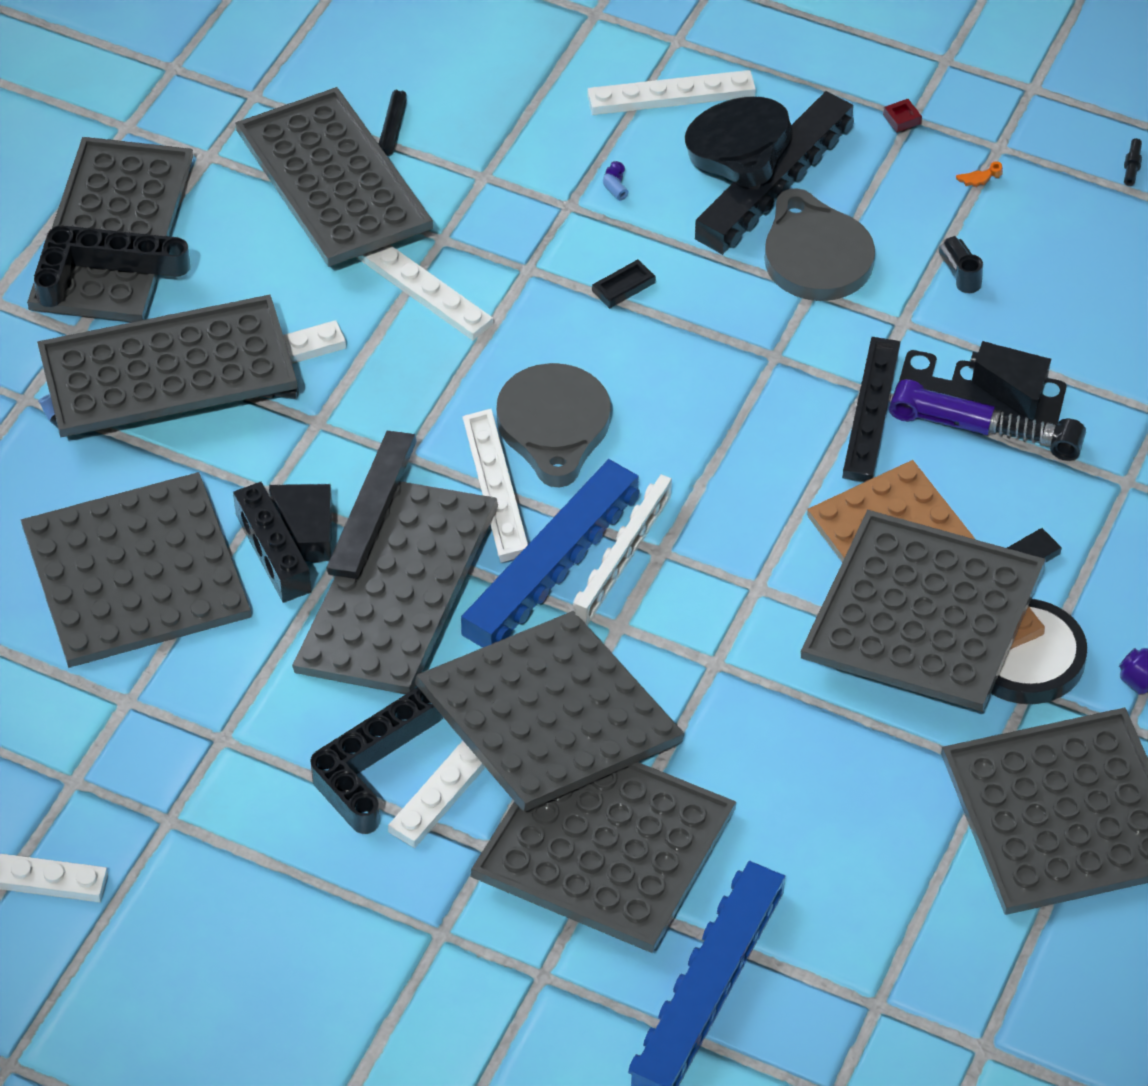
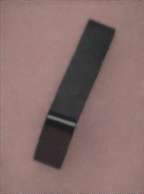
M64 225L53 227L47 233L34 274L37 301L44 307L59 305L64 298L73 266L166 276L185 275L190 270L188 244L184 239L178 237Z
M418 687L312 754L310 762L314 786L358 833L369 834L374 832L380 824L379 802L376 795L357 774L443 719V716L432 704H427L431 702Z

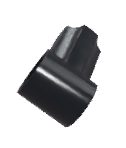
M956 236L947 238L939 246V254L956 277L957 288L964 293L978 291L982 285V259L979 256L973 255L962 239H958Z

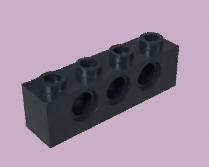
M262 481L233 491L235 515L282 603L311 593L310 570Z

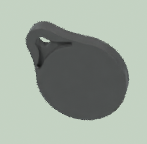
M794 188L783 191L777 197L775 219L765 244V267L771 279L786 292L803 299L815 301L840 299L853 294L863 287L872 274L875 256L874 242L868 230L854 218L827 206L806 190ZM796 208L800 209L801 212L794 213L789 210Z
M547 363L528 367L512 376L504 384L497 398V426L502 438L531 465L538 478L544 484L551 487L560 488L573 483L578 477L587 457L601 443L609 429L610 399L605 387L592 374L572 365ZM555 464H561V465H563V466L557 467V466H553V465H555Z

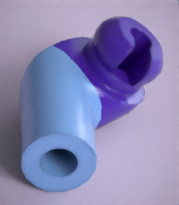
M613 161L605 171L603 185L617 200L622 201L629 193L621 184L625 166L619 161Z

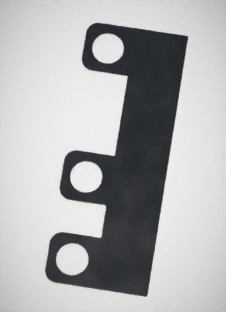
M917 350L907 352L899 382L905 379L913 380L921 384L925 390L995 406V410L1004 412V416L1012 414L1013 418H1017L1019 415L1021 420H1025L1026 417L971 382L972 380L964 379L961 376L960 370L965 366H969L970 361H958L952 380L932 376L937 360L934 354ZM921 355L926 357L930 364L926 369L919 370L911 365V359L914 356ZM1047 378L1046 383L1056 384L1060 392L1054 397L1042 394L1034 419L1037 424H1041L1043 421L1044 425L1046 423L1056 425L1059 421L1067 385L1061 380Z

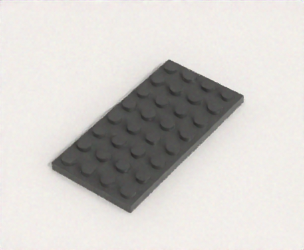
M338 87L235 122L236 131L328 267L433 229L432 218Z
M82 136L52 228L64 225L170 236L193 160V149ZM73 266L64 298L59 305L54 307L40 305L37 301L35 285L33 283L27 301L28 309L129 322L141 321L145 318L157 275Z
M271 294L37 341L60 438L297 389L296 376Z
M400 481L358 579L335 576L292 664L294 673L407 694L414 690L416 687V675L422 673L498 508L497 498Z

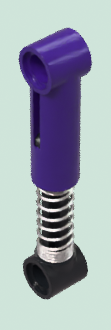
M908 379L897 383L889 406L891 415L901 421L909 422L918 418L984 435H989L990 432L995 434L996 431H999L1000 435L1007 433L1008 437L1015 435L1016 439L1024 437V441L1032 439V443L1040 441L1042 446L1050 447L1055 457L1065 461H1072L1079 457L1086 435L1085 426L1075 419H1062L1056 425L1051 423L1044 425L1043 421L1041 424H1037L1035 419L1033 422H1029L1027 417L1025 420H1021L1019 415L1017 418H1013L1012 414L1004 416V412L996 411L995 406L925 390L918 382Z

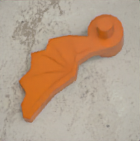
M995 161L991 163L988 170H976L971 173L956 175V180L964 182L965 186L973 185L977 187L980 184L985 185L991 176L998 179L1003 174V167L1000 162Z

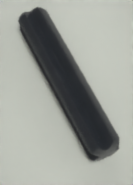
M396 89L391 94L378 143L387 156H390L394 151L407 100L406 92L403 90L398 91Z

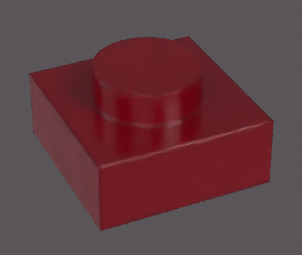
M909 99L884 107L883 115L896 132L921 124L922 115Z

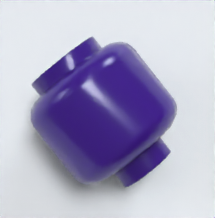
M1133 648L1118 666L1122 669L1120 678L1135 692L1143 695L1148 692V648H1141L1140 650Z

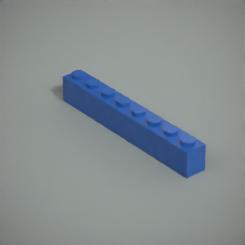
M608 459L461 616L462 636L482 648L510 637L516 626L523 624L528 619L530 611L537 604H542L545 601L551 588L556 583L560 584L564 580L567 571L574 563L578 564L581 562L586 550L592 544H597L609 525H614L619 520L622 511L628 505L631 506L636 502L640 493L638 489L639 475Z
M748 861L743 872L740 870L736 872L731 883V889L733 890L729 897L725 895L722 897L717 908L718 917L715 922L710 921L707 924L703 933L702 940L704 942L701 948L695 947L692 951L686 975L681 973L677 978L673 988L675 994L671 1002L666 1000L662 1005L658 1016L660 1022L656 1029L651 1027L647 1032L643 1043L645 1049L641 1056L636 1054L631 1061L628 1073L632 1075L631 1086L680 1085L784 894L785 875L752 861Z

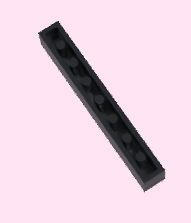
M825 91L791 125L793 131L791 141L778 158L771 178L765 183L754 187H742L733 182L696 219L695 240L722 255L731 246L734 247L740 237L747 230H751L764 213L766 214L771 210L777 197L783 191L788 190L796 180L800 181L806 170L812 164H817L822 154L828 148H833L838 138L844 132L850 131L854 123V118L852 117L854 105Z

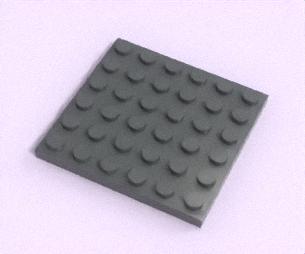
M199 472L20 519L68 668L251 618L249 604Z
M867 509L800 651L801 659L983 712L1045 569L1046 559Z
M574 611L416 675V686L523 812L683 742V731L583 620L575 615Z
M1126 707L942 747V758L1005 915L1148 883V757Z
M637 762L526 812H523L513 802L473 865L471 877L653 953L734 813L736 801Z

